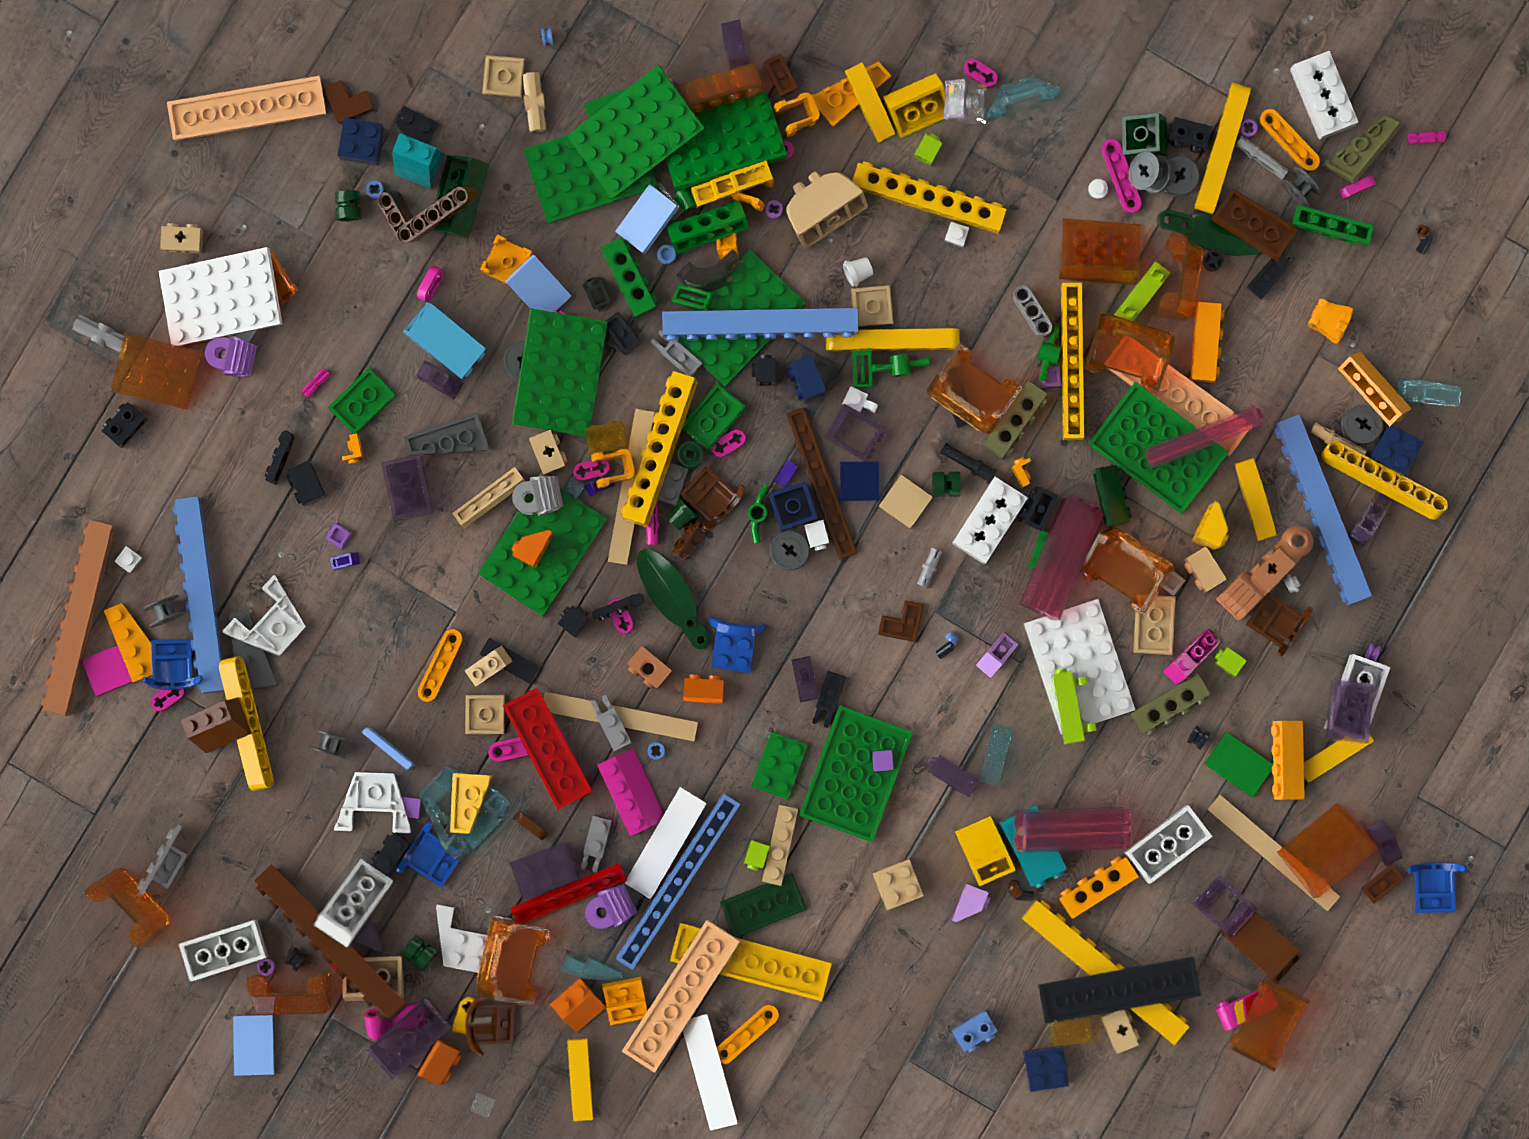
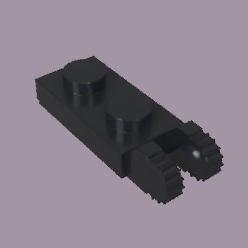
M1288 257L1283 266L1271 258L1246 288L1261 300L1285 273L1286 268L1295 257Z
M288 430L283 431L279 436V447L275 448L272 455V464L265 471V480L274 485L278 483L294 443V435Z
M642 593L634 594L592 611L594 620L599 619V621L608 619L610 618L609 614L615 611L618 614L629 610L627 606L630 605L638 607L645 602V596Z
M831 671L827 672L816 705L817 709L812 721L813 724L818 722L820 711L823 710L828 712L827 718L824 721V727L828 728L832 714L835 713L846 676Z

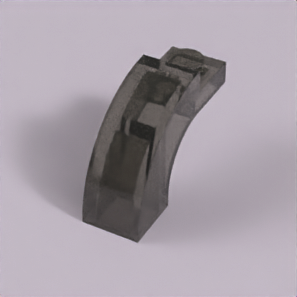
M732 249L719 263L710 268H699L689 262L676 276L685 286L703 291H713L732 282L734 279L730 273L737 270L743 261L738 253Z

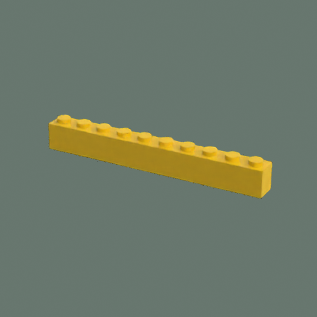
M1035 900L1021 917V919L1089 975L1125 969L1119 963L1115 966L1110 961L1112 957L1102 950L1101 953L1095 949L1096 944L1089 938L1084 940L1079 936L1082 932L1073 925L1068 927L1064 923L1066 919L1059 913L1054 915L1050 912L1049 909L1051 907L1043 900L1041 902ZM1166 1002L1131 1008L1134 1013L1173 1045L1179 1041L1189 1028L1186 1024L1188 1020L1180 1014L1174 1015L1171 1012L1173 1008Z

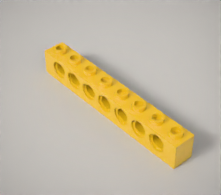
M863 161L862 164L858 163L852 181L863 192L999 234L1006 212L1002 204L996 202L989 204L984 202L985 199L977 196L973 198L966 197V193L957 190L955 193L947 191L948 188L942 185L931 186L928 181L923 179L915 181L910 179L911 176L907 174H893L892 170L881 167L880 170L874 168V165L869 162ZM876 175L879 181L872 184L869 182L868 177ZM895 181L898 186L896 189H889L887 182ZM912 186L915 188L916 193L908 195L905 189ZM931 192L934 195V199L927 201L924 199V194ZM950 198L953 201V205L946 207L943 205L942 200ZM969 204L971 211L968 213L963 212L961 205ZM983 209L990 213V216L986 219L979 215V212Z
M1062 283L1063 441L1083 440L1082 283Z
M673 371L672 375L667 378V389L660 398L659 405L661 407L659 413L656 412L654 415L653 430H650L648 433L647 447L642 450L640 467H637L634 473L635 482L628 490V502L622 507L621 514L627 522L648 528L698 384L695 377ZM676 391H682L680 397L673 398V394ZM675 409L674 415L667 416L668 410ZM663 427H669L668 433L661 434L660 432ZM657 445H663V449L660 452H654ZM651 463H656V468L653 471H648V466ZM649 481L650 486L647 489H642V484ZM638 500H644L641 507H635V503Z

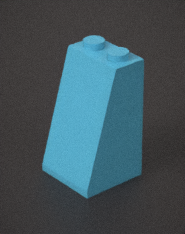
M428 302L403 331L406 336L461 379L463 376L466 378L473 370L472 365L476 361L479 362L485 355L484 350L486 348Z

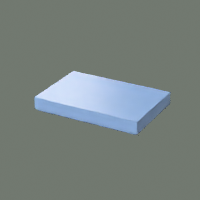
M649 184L615 232L646 254L679 206Z
M532 255L505 281L525 304L532 309L554 312L571 297L569 292L535 255Z
M366 727L362 733L403 767L407 770L413 769L415 763L373 728Z
M273 1015L233 1016L234 1076L275 1074Z

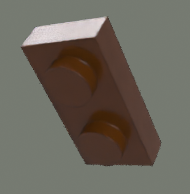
M781 53L763 62L780 97L798 89Z
M1390 864L1365 884L1361 890L1375 904L1401 883L1404 878L1393 864Z

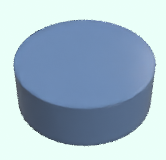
M663 245L657 251L658 260L664 265L672 264L676 260L677 255L671 245Z

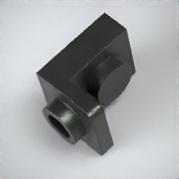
M591 277L582 284L593 310L611 302L600 277Z

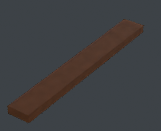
M803 407L789 412L786 416L838 558L841 560L857 554L858 552L806 410Z

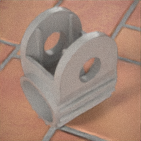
M557 476L531 477L530 481L519 484L513 491L512 500L515 507L526 515L538 514V516H543L564 507ZM527 494L534 495L531 503H525L524 501Z

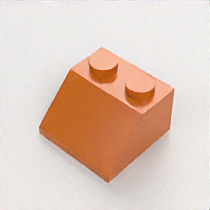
M546 530L522 537L520 541L516 540L512 547L513 556L536 569L554 533Z
M689 675V678H685L684 702L723 704L724 680H720V676H709V679H701V675Z
M582 978L578 979L550 1004L576 1033L606 1008Z
M440 1038L419 1071L418 1076L439 1086L442 1082L447 1083L452 1074L449 1072L452 1065L456 1066L462 1057L459 1055L461 1050Z

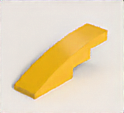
M863 62L846 70L845 74L877 142L879 143L895 135L887 113Z
M763 161L692 187L691 191L697 207L755 187L773 178L767 161Z
M1254 458L1234 463L1242 495L1246 501L1249 517L1253 523L1256 539L1260 541L1276 536L1272 515Z
M587 1038L568 1040L573 1121L593 1120Z

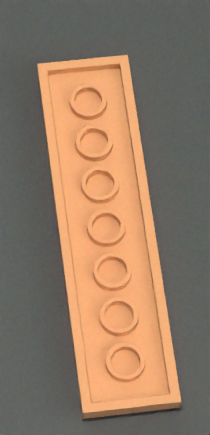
M320 76L167 102L174 141L327 115Z
M1125 334L1103 364L1106 369L1128 385L1132 386L1134 382L1138 383L1229 452L1227 454L1228 457H1230L1252 426L1127 334Z
M707 919L622 1052L655 1073L740 940Z

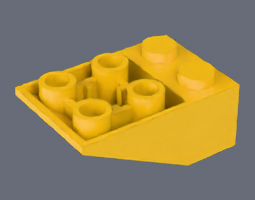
M991 816L955 831L978 886L1016 871Z

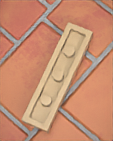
M514 467L452 514L463 529H465L511 495L519 484L526 481Z
M779 805L762 882L782 886L798 815V809Z

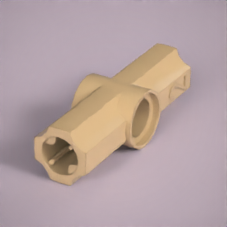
M536 72L523 74L524 103L528 114L530 133L546 131L545 101L541 90L540 74Z

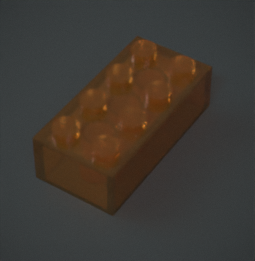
M755 62L680 84L683 98L695 114L708 107H711V109L717 108L722 103H734L741 100L740 98L748 96V98H751L762 92V83Z

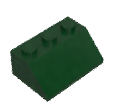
M1117 465L1095 468L1092 474L1105 529L1128 524L1132 514L1130 507H1126L1125 504L1127 493L1126 489L1121 486L1120 481L1123 480L1121 469H1117Z

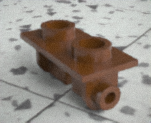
M692 520L684 528V534L675 542L672 552L684 560L690 558L696 549V546L691 542L694 540L700 543L706 533L703 528L704 525L696 520Z

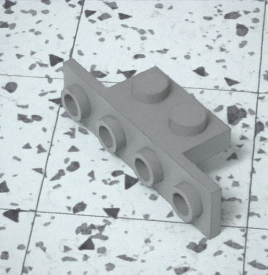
M182 826L171 827L166 835L168 841L165 846L163 844L160 846L156 853L158 855L156 862L152 861L147 868L148 876L146 879L142 878L137 886L139 890L137 895L139 897L144 894L151 881L165 889L169 888L187 854L171 846Z

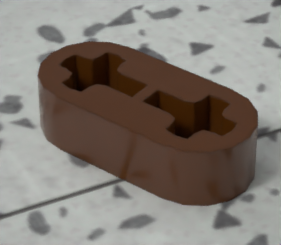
M520 811L513 817L516 822L542 841L548 834L545 829Z

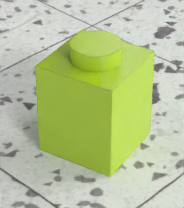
M925 134L914 154V158L931 166L942 147L940 138L934 134Z
M1228 647L1224 650L1220 649L1214 657L1216 659L1214 664L1232 677H1236L1247 661Z
M751 840L744 863L748 864L747 868L758 871L759 868L763 869L770 846Z

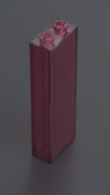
M1251 405L1146 447L1144 452L1152 469L1262 425L1261 420L1264 417L1259 407L1255 408L1254 405Z
M1073 495L1062 499L1019 604L1053 621L1061 619L1104 514L1098 511L1099 508L1092 504L1086 505L1081 502L1082 499Z
M1125 807L1016 811V816L1014 817L1016 829L1013 840L1015 850L1028 853L1130 848L1131 809Z

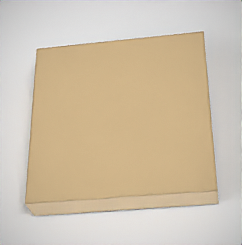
M486 56L483 95L522 98L525 59Z
M890 285L851 289L853 308H858V328L894 324Z
M900 475L878 507L911 529L933 497L903 475Z
M466 695L465 734H505V710L503 708V705H505V695Z

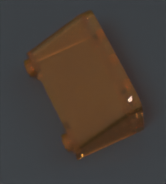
M1171 233L1165 241L1164 250H1168L1172 254V261L1182 262L1178 292L1166 293L1161 297L1160 305L1155 307L1154 317L1187 321L1195 313L1203 249L1190 239Z
M1103 313L1098 320L1084 369L1091 373L1101 372L1104 367L1141 378V384L1146 390L1158 392L1173 352L1175 337L1167 331Z
M958 343L928 386L927 393L935 401L980 432L990 434L1023 387L1012 379H1006L1001 383L970 362L972 359L970 349Z
M1109 527L1098 534L1078 572L1088 581L1101 579L1131 599L1129 603L1132 610L1143 614L1148 610L1175 567L1172 563L1115 527Z
M115 868L90 885L84 893L94 902H101L108 896L112 898L135 923L128 935L131 943L137 949L146 948L168 927L170 916L147 891L140 897L137 895L139 882L126 869Z
M492 918L477 977V993L496 1001L534 1006L537 990L533 984H530L538 946L546 945L550 939L551 929L505 918Z
M321 974V976L311 977L307 981L306 992L273 993V985L266 983L262 975H252L247 977V991L254 1011L261 1015L322 1014L329 1011L332 1005V974Z
M1266 979L1264 982L1260 981L1256 989L1259 993L1238 1034L1234 1033L1229 1044L1232 1045L1231 1050L1275 1072L1279 1064L1278 1056H1282V1052L1299 1018L1302 1016L1300 1013L1304 1009L1306 1010L1310 1001Z

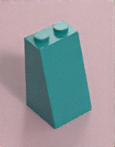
M399 134L393 149L395 176L432 189L445 153L433 146Z
M1034 805L999 823L1031 887L1035 885L1038 888L1047 883L1046 879L1050 877L1056 879L1064 875L1063 871L1067 868L1037 806Z

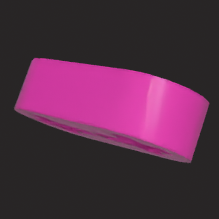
M970 59L965 63L964 73L967 77L985 88H992L996 85L997 74L992 69L976 59ZM975 64L976 70L980 73L978 74L975 71L970 73L968 65L972 66ZM982 74L987 77L992 75L993 82L985 83V77Z
M1371 175L1357 181L1355 184L1340 189L1339 192L1344 200L1375 186L1376 182Z
M437 266L429 268L417 291L418 299L425 302L432 300L443 280V269Z
M740 430L729 432L711 449L712 453L718 458L725 457L744 445L745 434ZM734 434L742 436L740 439L741 443L739 444L737 442L730 444L729 441L733 440ZM726 443L728 444V446L723 449L724 453L721 454L720 452H715V450L717 449V444H720L721 446Z
M591 460L577 464L574 467L573 474L577 480L587 481L607 475L610 471V465L607 460L592 463ZM599 462L607 465L603 473L599 470L593 471V468L598 467ZM580 467H583L584 470L591 469V472L585 473V477L577 475Z
M619 598L612 599V600L609 602V604L614 603V602H616V601H619V600H621V599H619ZM628 610L622 612L619 616L617 611L610 613L618 632L621 634L631 632L633 622ZM621 617L624 618L625 622L630 623L626 631L623 628H619Z
M185 689L179 691V696L172 695L171 697L169 694L173 690H161L151 698V707L156 711L168 709L184 697ZM157 698H167V700L163 702V707H156L155 704L157 703Z

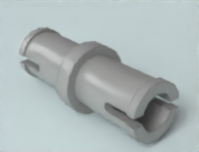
M931 548L926 563L922 565L923 570L917 584L926 588L929 587L943 552Z

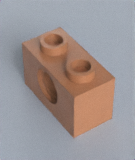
M643 646L639 648L627 663L630 666L628 670L636 677L640 674L645 678L643 683L651 689L653 687L658 689L672 672L671 669ZM648 663L654 666L653 673L649 675L643 672L644 665Z

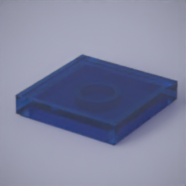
M840 462V501H879V462Z

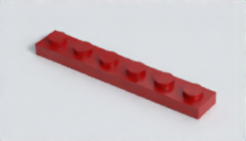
M620 863L513 906L511 911L517 924L521 925L626 882L627 879Z

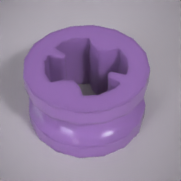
M1251 119L1244 120L1239 128L1240 134L1245 138L1254 136L1257 131V124ZM1245 124L1246 126H1248V124L1252 125V133H1250V131L1248 133L1244 131Z
M776 200L768 202L766 205L767 216L772 219L779 218L783 213L782 204ZM771 205L780 208L778 209V214L769 212Z
M1371 643L1365 658L1375 662L1381 646L1375 647Z
M270 958L261 959L257 964V971L262 976L271 975L275 971V962ZM264 961H267L268 964H271V968L268 969V973L264 972L265 969H261V966L264 965Z

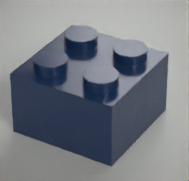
M344 118L337 154L339 159L378 166L385 129L383 124Z
M812 355L789 363L787 373L791 382L795 381L797 385L795 392L799 400L802 399L806 403L826 395L825 386Z
M1387 424L1369 458L1406 476L1424 441L1395 425L1389 426Z
M806 481L768 493L780 532L818 520Z
M1062 1045L1023 1051L1030 1092L1069 1086L1064 1047Z

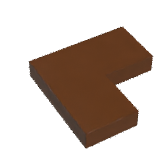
M342 80L323 87L338 124L342 123L344 118L352 119L374 110L367 91L348 97Z
M905 600L901 619L882 615L878 635L916 643L924 604Z

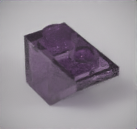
M427 361L423 362L415 376L418 380L453 400L464 384Z

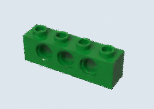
M738 200L679 222H674L667 225L666 228L677 255L747 230L749 226L741 203Z
M1301 205L1296 207L1291 223L1292 226L1299 230L1362 247L1369 245L1374 225Z
M620 237L600 247L635 319L655 310V304L658 303L653 292L649 294L646 288L649 286L648 281L644 275L640 276L637 270L640 268L636 258H631L629 252L632 250L627 240L623 242ZM625 256L627 258L626 263L623 265L617 264V257ZM633 273L636 277L634 281L627 282L625 275ZM636 290L644 292L642 299H635L633 297Z

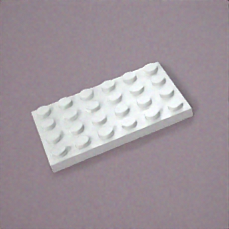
M268 247L159 271L171 346L174 348L283 324L270 248Z
M1098 599L1024 623L1061 735L1062 731L1051 678L1052 674H1056L1055 670L1067 668V672L1072 671L1073 679L1087 676L1088 684L1075 686L1082 725L1098 723L1135 710Z

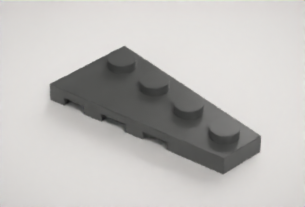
M478 413L404 436L410 456L490 450Z
M249 610L229 613L230 622L236 618L248 630H252L255 626ZM232 637L234 657L240 656L243 658L251 689L278 685L264 652L265 650Z

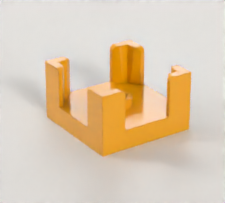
M497 234L493 242L494 246L480 270L482 273L507 284L505 281L534 254L531 250L525 247L521 248Z

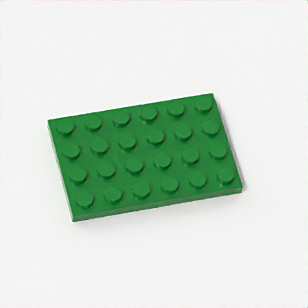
M658 65L573 130L567 137L611 198L614 199L706 128L660 65Z
M764 91L694 112L706 129L666 158L675 191L709 182L710 180L763 161H767L770 164L787 159V153L767 92Z
M567 135L523 149L547 224L643 193L649 184L654 188H658L653 171L651 170L612 199Z
M749 250L709 291L715 297L711 300L712 304L708 309L709 311L801 309L806 303ZM757 336V339L753 340L745 339V337H737L736 340H726V337H718V340H706V337H698V340L695 341L679 338L678 342L703 363L702 366L726 387L771 339H765V336Z
M530 308L512 418L513 425L589 437L608 321Z
M1134 382L1088 443V445L1180 514L1185 511L1229 453L1136 382Z
M561 488L560 493L564 507L543 516H538V514L526 515L519 511L478 573V575L542 617L607 521L605 517ZM530 494L525 503H531L534 495ZM546 530L554 533L536 569L513 556L512 547L516 540L520 541L522 537Z
M839 705L799 816L872 843L913 732ZM892 750L894 770L874 771L872 752Z

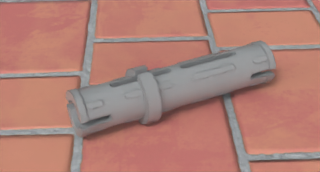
M1241 136L1235 144L1236 147L1249 155L1248 158H1253L1281 180L1289 171V169L1261 150L1259 145H1254L1244 136Z

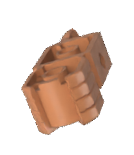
M1298 525L1288 528L1282 535V539L1273 547L1275 550H1268L1262 556L1264 561L1261 564H1255L1248 571L1250 575L1242 572L1216 600L1237 621L1243 619L1302 557L1310 553L1314 543L1311 532L1305 527ZM1295 536L1302 538L1303 544L1301 547L1294 544ZM1269 566L1272 567L1271 573L1267 572Z

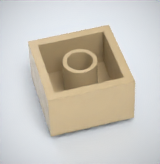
M910 859L872 873L886 910L923 897Z

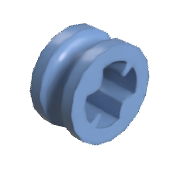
M551 27L548 30L541 29L543 45L546 46L548 43L553 45Z
M371 181L366 186V192L370 198L378 199L379 195L384 192V187L378 181ZM372 186H379L380 188H378V190L380 192L378 194H371L370 192H372V190L370 188Z
M653 742L648 746L647 753L650 758L657 760L663 757L665 749L661 743ZM655 745L656 747L658 745L661 747L659 750L661 754L659 756L651 754L652 746Z

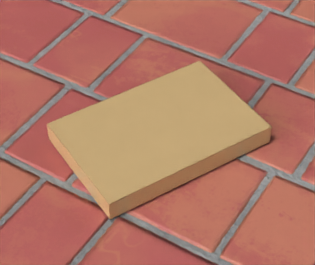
M1136 594L1133 653L1173 655L1175 596Z

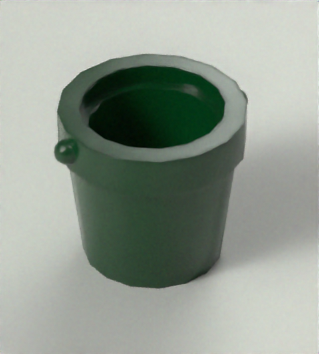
M680 498L666 517L678 530H681L699 515L684 499Z

